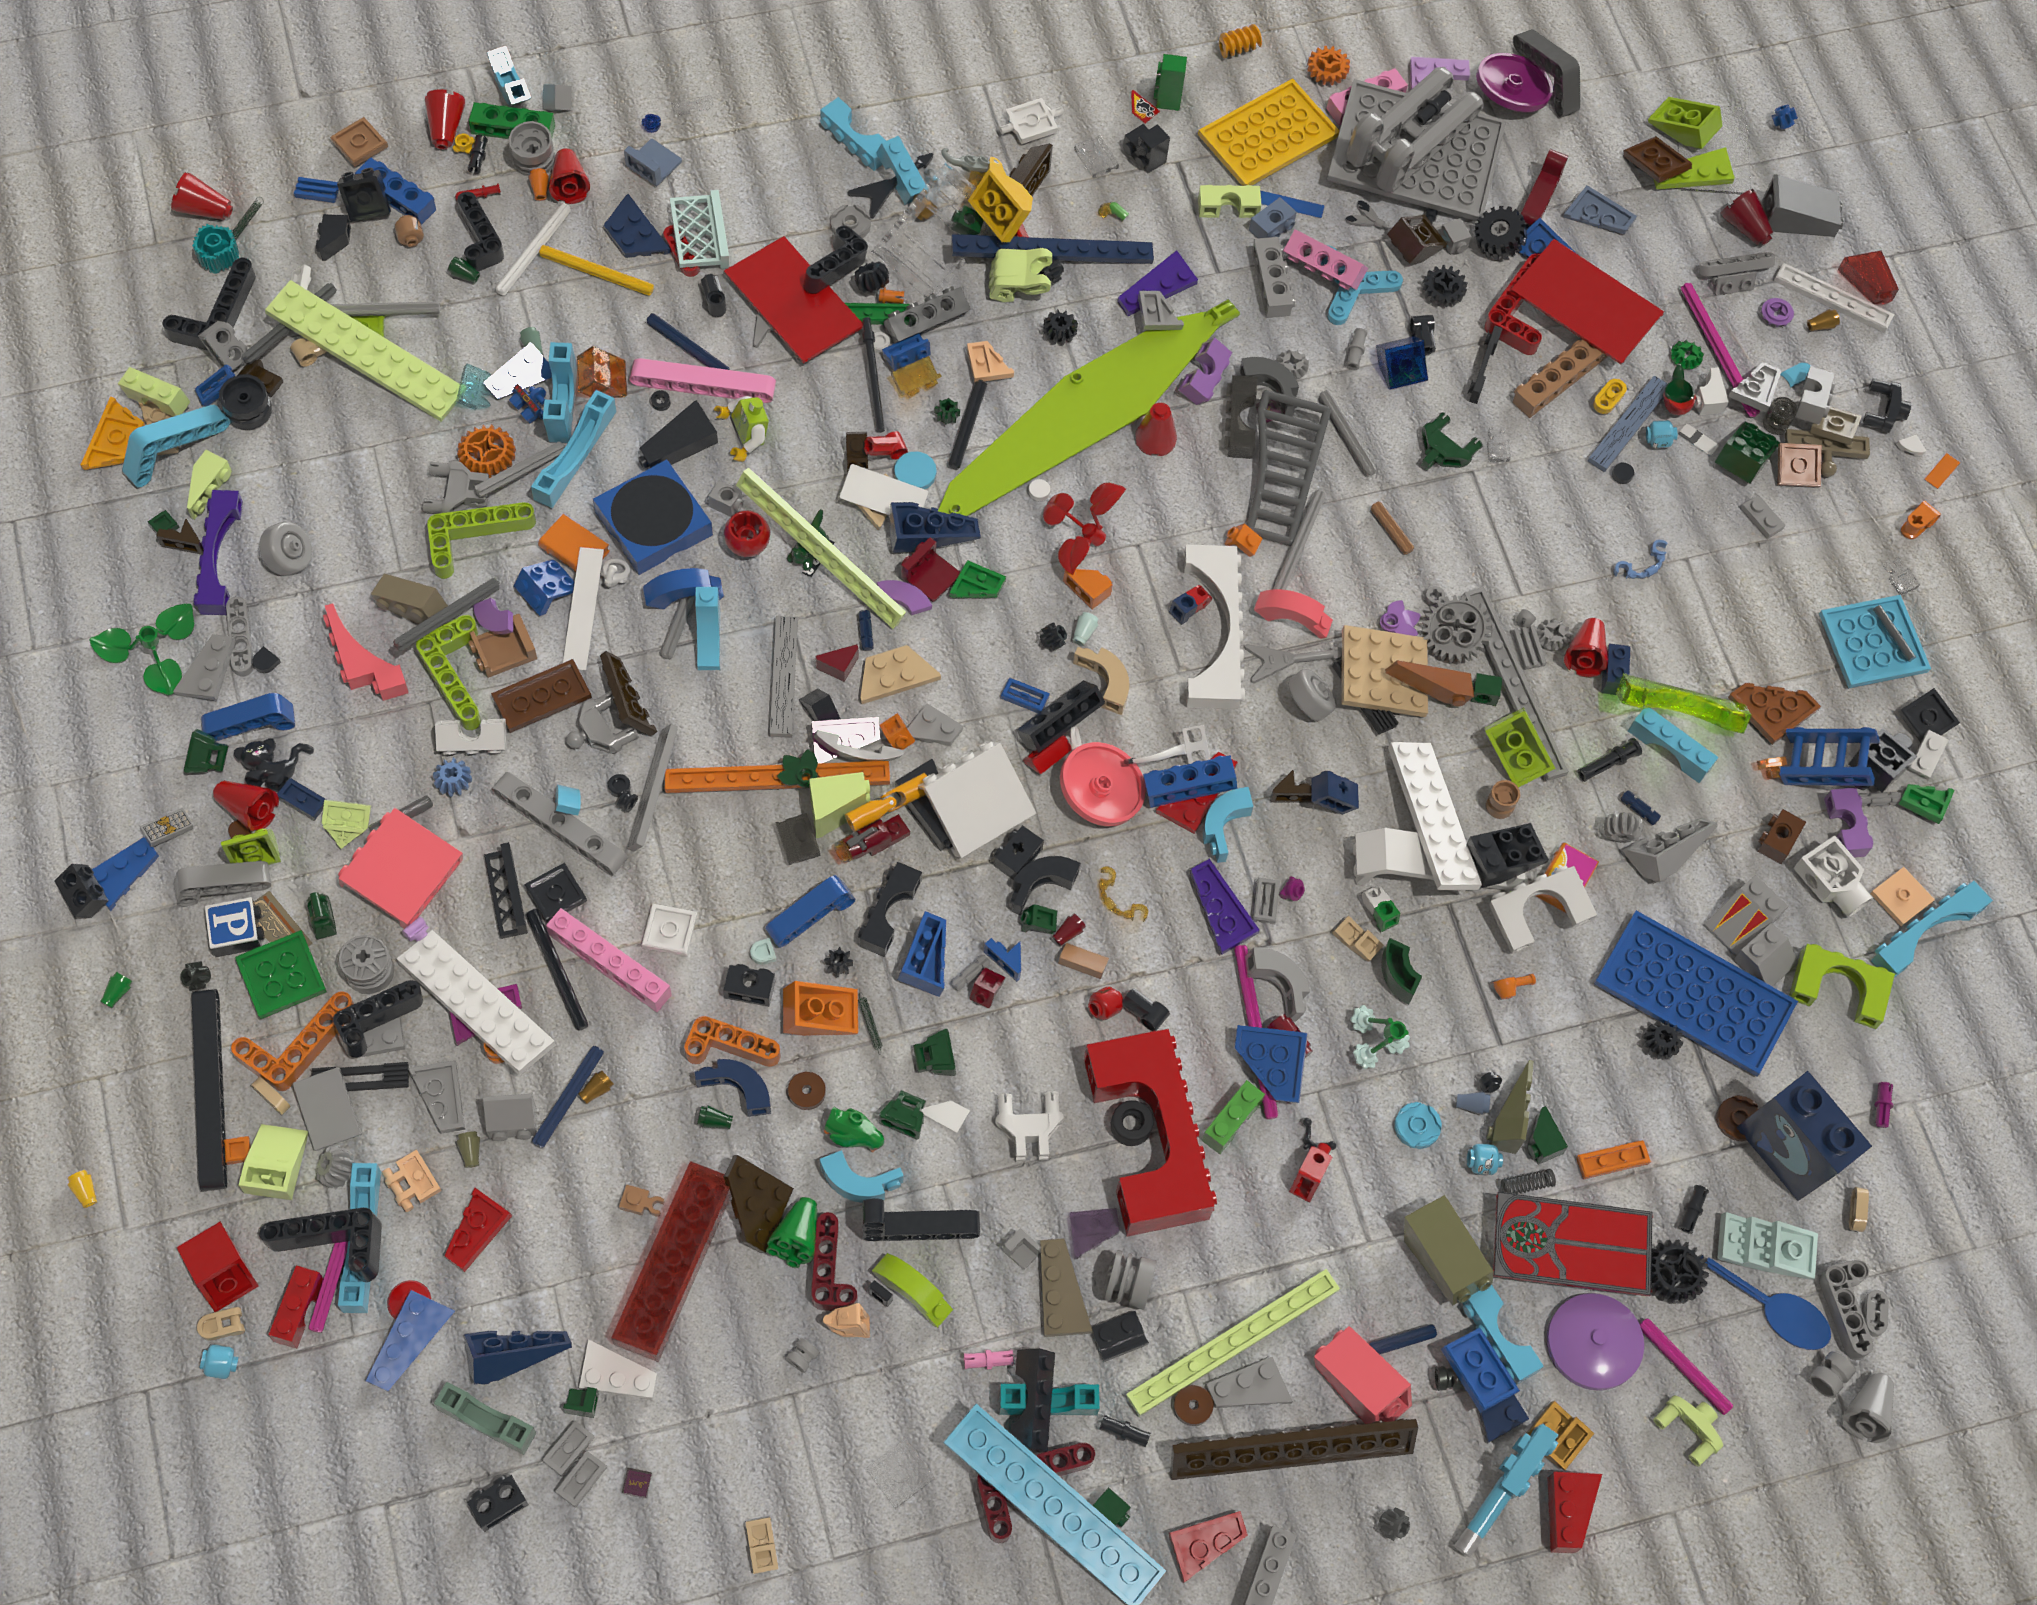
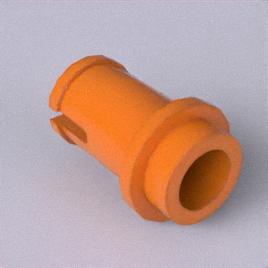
M886 287L879 290L880 302L903 304L904 299L895 298V296L904 297V291L886 290Z

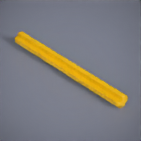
M542 245L539 250L540 256L649 296L653 293L654 285L649 282L546 245Z

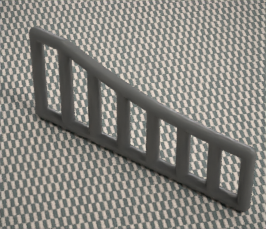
M1269 390L1263 391L1257 410L1260 451L1259 469L1253 502L1246 525L1263 539L1291 546L1297 535L1330 418L1331 408ZM1269 399L1322 413L1320 422L1318 424L1266 410ZM1266 418L1316 431L1315 440L1311 442L1267 430ZM1267 439L1312 450L1309 461L1268 450ZM1267 459L1306 469L1304 479L1267 470ZM1265 479L1300 487L1299 497L1295 498L1265 490ZM1262 498L1295 506L1293 517L1260 509ZM1257 517L1290 525L1288 536L1255 528Z

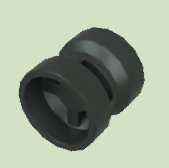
M1435 1367V1384L1438 1391L1447 1390V1388L1451 1387L1454 1390L1464 1388L1452 1367Z

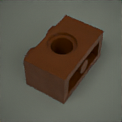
M1784 809L1781 810L1778 816L1773 814L1768 823V826L1771 828L1768 832L1764 831L1758 841L1761 846L1757 852L1782 864L1789 855L1806 821ZM1776 833L1781 834L1783 838L1779 837Z

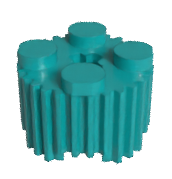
M208 224L198 228L199 231L196 234L197 237H194L192 246L199 264L214 274L219 273L221 270L224 271L225 268L229 269V266L232 267L233 262L239 258V250L232 230L229 227H218V225L214 227Z

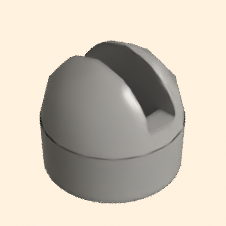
M1522 609L1517 616L1518 625L1522 622V627L1526 628L1530 627L1536 620V617L1526 609Z

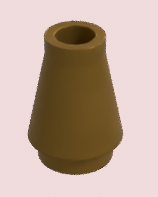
M1828 309L1816 317L1807 320V326L1811 332L1834 329L1840 324V318L1835 309Z
M601 1070L598 1074L595 1073L578 1094L588 1104L610 1091V1087L614 1083Z

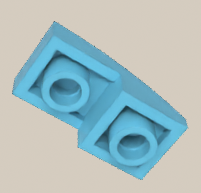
M557 785L555 794L556 811L578 816L581 805L580 790Z

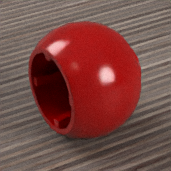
M743 510L733 514L727 520L723 532L725 543L730 551L746 558L762 553L768 546L771 536L770 527L766 519L759 513L750 510Z

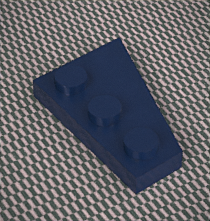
M1515 1395L1479 1413L1481 1422L1484 1425L1487 1444L1529 1420L1528 1415Z

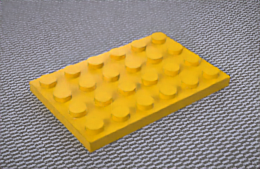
M1292 78L1199 129L1198 136L1242 186L1254 185L1338 138L1340 130Z

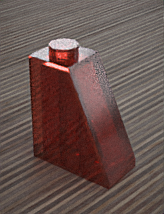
M1882 250L1844 257L1838 268L1839 272L1874 305L1890 303L1899 291Z

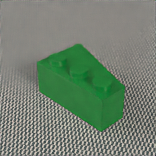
M1163 54L1162 62L1158 61L1157 74L1160 75H1156L1153 97L1154 100H1157L1156 108L1180 111L1187 64L1186 56Z

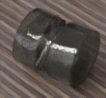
M1787 397L1774 399L1763 418V426L1767 432L1773 435L1784 434L1797 414L1796 403Z

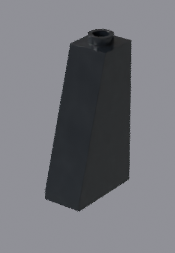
M696 400L639 448V463L643 469L647 468V470L665 460H668L673 465L717 444V431Z
M930 759L896 780L895 788L923 773L927 776L939 774L934 760ZM927 795L906 805L940 851L953 847Z

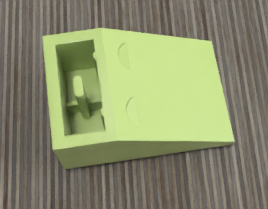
M261 1124L244 1162L239 1181V1187L244 1194L292 1200L309 1132Z

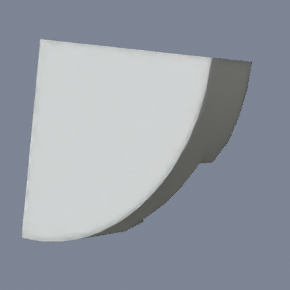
M1917 435L1899 440L1896 444L1901 451H1907L1914 454V456H1922L1926 453V449Z

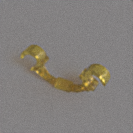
M1109 866L1101 868V873H1109L1112 876L1109 880L1100 878L1099 882L1101 898L1105 906L1116 915L1123 916L1132 921L1134 919V912L1140 910L1144 913L1143 922H1145L1148 917V909L1145 905L1132 904L1131 910L1123 912L1116 908V903L1110 897L1107 898L1105 890H1107L1108 886H1114L1116 872Z

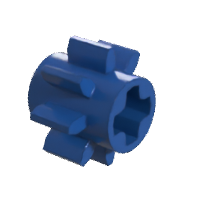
M1788 104L1774 110L1775 114L1772 115L1775 127L1780 126V129H1787L1795 124L1794 119L1798 118L1795 108H1790Z

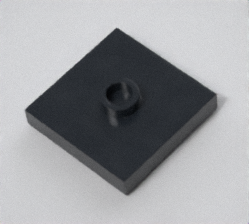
M1935 688L1898 711L1920 743L1928 730L1942 736L1960 724Z
M565 862L524 884L546 923L554 917L560 908L569 912L587 902L586 896Z

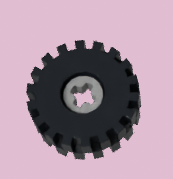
M1499 206L1498 210H1495V207L1490 208V213L1487 211L1483 212L1484 217L1479 216L1474 230L1481 253H1486L1488 258H1491L1493 255L1495 260H1499V256H1502L1504 260L1507 259L1509 254L1511 257L1515 256L1516 250L1520 252L1522 250L1521 245L1525 246L1528 236L1523 215H1519L1517 209L1512 211V207L1507 206V209H1504V206ZM1500 228H1503L1504 231H1502L1501 234H1498L1497 231H1499Z

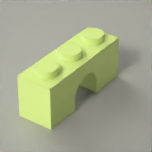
M1200 185L1198 194L1199 217L1219 218L1223 205H1233L1239 212V218H1252L1261 210L1260 186Z
M131 367L128 368L118 382V385L128 398L142 404L150 400L162 412L173 417L183 414L190 404L189 399L181 388Z

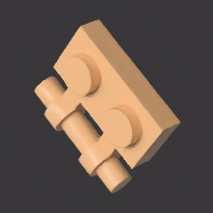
M417 1150L396 1162L400 1169L396 1173H393L391 1168L382 1171L386 1186L392 1189L396 1196L397 1204L402 1206L405 1212H409L414 1208L410 1201L411 1198L416 1196L419 1202L422 1203L442 1191ZM406 1179L410 1185V1188L405 1191L400 1185V1181Z

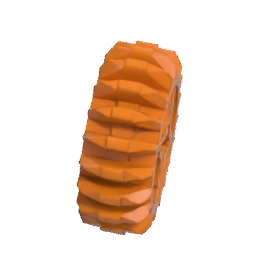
M483 424L482 429L474 426V432L467 431V437L461 436L457 455L459 461L471 472L489 474V478H491L492 475L499 474V472L506 470L507 467H512V461H515L516 448L513 439L509 437L507 431L503 432L500 427L495 429L492 424L489 428H486Z

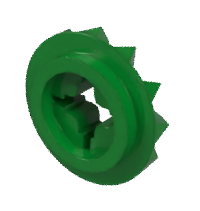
M1687 339L1684 342L1678 341L1672 347L1671 358L1676 365L1681 364L1683 369H1695L1703 361L1704 353L1701 351V346L1695 345V341L1692 343L1688 342ZM1687 351H1690V355L1684 358L1685 353Z

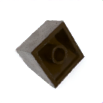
M1425 215L1401 217L1387 233L1391 243L1399 249L1404 260L1409 264L1422 263L1448 245Z

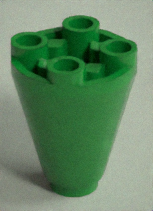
M801 1197L770 1236L766 1249L769 1255L786 1261V1264L792 1268H799L800 1264L811 1262L815 1253L818 1215L816 1201L808 1197Z

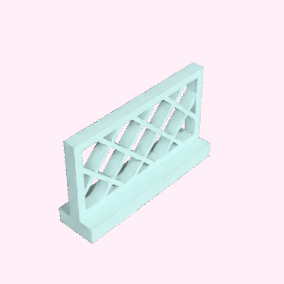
M710 190V195L670 198L679 267L720 265L721 269L729 268V252L719 190ZM707 202V207L703 211L696 207L698 203ZM684 204L687 208L681 212L675 208V205ZM691 210L699 214L694 220L687 216ZM703 217L710 221L706 227L698 223ZM682 219L690 223L685 229L678 225ZM694 226L701 230L697 236L689 232ZM705 234L712 237L708 244L701 240ZM685 235L692 239L688 245L680 241ZM696 243L704 247L699 253L692 249ZM709 250L715 254V258L707 259L703 255ZM687 252L695 256L692 260H683V256Z

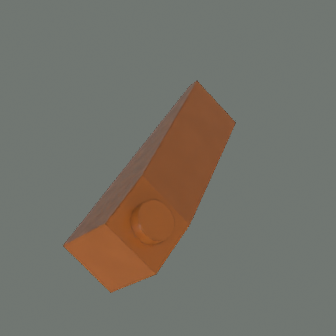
M1399 660L1385 669L1386 674L1443 703L1463 706L1474 697L1471 673Z

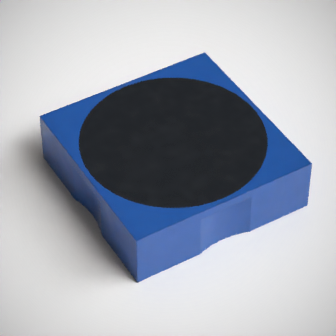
M668 460L593 498L595 513L608 532L619 542L624 555L638 575L663 563L673 554L686 550L713 536L712 522Z

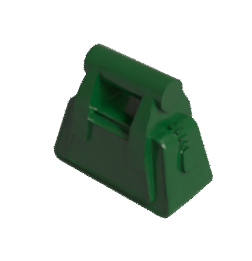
M195 729L191 734L184 772L203 773L209 771V769L223 771L229 745L217 743L216 739L211 735ZM213 750H218L216 762L211 761Z
M318 892L311 893L306 903L316 940L337 935L328 895L319 894Z
M943 1029L929 1036L921 1044L913 1045L917 1071L919 1073L932 1071L935 1075H956V1066L948 1029ZM929 1052L930 1060L925 1062L924 1053Z
M901 1090L898 1098L891 1100L879 1113V1124L918 1140L922 1124H924V1113L921 1110L924 1109L926 1100ZM903 1101L916 1107L912 1108L908 1105L903 1104Z

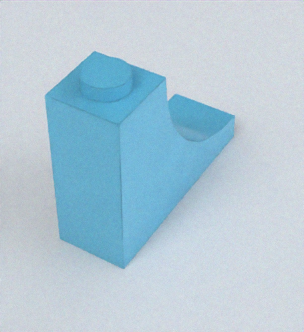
M696 587L697 669L720 670V602L718 587Z

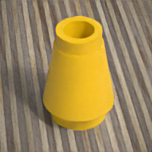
M82 1170L67 1178L69 1181L68 1187L82 1204L83 1208H88L97 1203L91 1174H87L86 1170Z

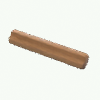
M1379 501L1374 503L1371 511L1403 554L1411 553L1414 549L1413 544L1383 504Z

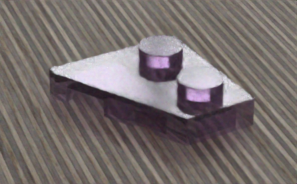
M1117 1208L1069 1213L1074 1259H1079L1089 1250L1095 1249L1102 1242L1119 1234Z

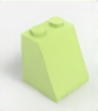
M863 772L809 779L816 838H821L847 823L846 813L870 801L869 780H864Z

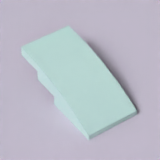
M1725 1212L1721 1214L1717 1259L1761 1271L1815 1279L1818 1233L1780 1221L1772 1223L1756 1217L1744 1218Z

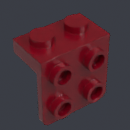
M930 537L925 543L921 542L915 552L902 561L901 578L922 591L930 601L935 602L956 582L960 571L936 553L937 542Z

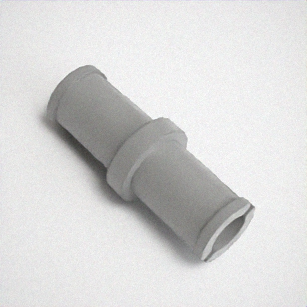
M1356 328L1354 330L1353 340L1348 348L1350 353L1346 366L1351 370L1359 369L1361 356L1365 352L1364 343L1367 332L1363 328Z

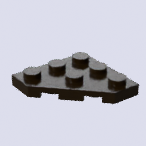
M733 1155L724 1175L726 1186H729L732 1197L730 1201L735 1219L739 1221L742 1243L760 1253H766L767 1242L776 1230L794 1188L741 1156Z

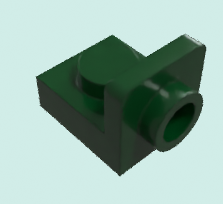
M1036 904L1031 905L1021 914V931L1028 932L1034 929L1049 934L1055 933L1058 911Z

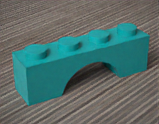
M1001 1384L999 1390V1415H1022L1028 1401L1026 1384ZM1074 1384L1064 1388H1053L1051 1415H1098L1100 1409L1099 1384Z

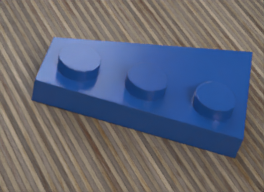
M145 837L92 869L99 885L103 887L104 893L109 900L106 905L110 911L116 906L115 903L120 897L127 894L134 881L138 877H142L159 857L155 849L150 847Z

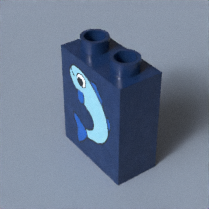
M1806 1071L1736 1127L1797 1201L1839 1174L1872 1147L1869 1141L1809 1071Z

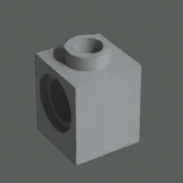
M720 480L708 496L709 507L729 517L735 514L736 511L739 512L744 502L741 490Z

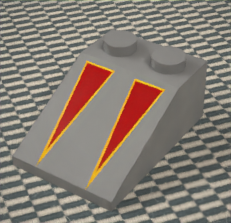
M1755 875L1711 916L1703 926L1736 957L1770 923H1774L1779 919L1789 906Z

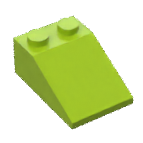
M1668 97L1648 118V123L1683 145L1700 149L1723 126L1720 106Z
M1524 707L1484 727L1511 781L1518 788L1556 769Z
M259 829L255 833L236 835L232 839L221 842V846L230 863L264 861L271 865L281 862L276 837L272 829Z

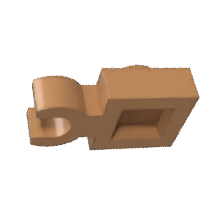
M626 1184L619 1209L642 1216L646 1209L649 1210L651 1215L660 1216V1211L655 1210L653 1206L656 1203L664 1205L665 1201L659 1196L649 1198V1190Z

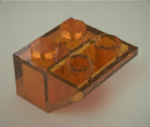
M594 345L577 356L578 392L589 397L593 395L595 390L613 398L627 396L626 361Z

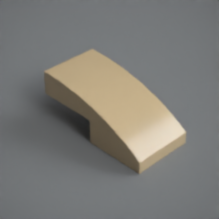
M1347 916L1332 932L1344 945L1368 962L1384 946L1369 930L1364 931L1350 916Z
M771 1518L745 1521L753 1574L777 1570L778 1562Z

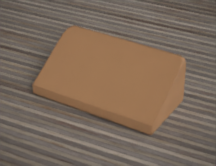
M1066 943L1059 957L1058 964L1101 979L1109 958Z

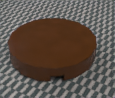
M1740 1095L1724 1100L1716 1113L1719 1129L1732 1140L1747 1141L1746 1137L1736 1127L1759 1109L1758 1105L1750 1098Z

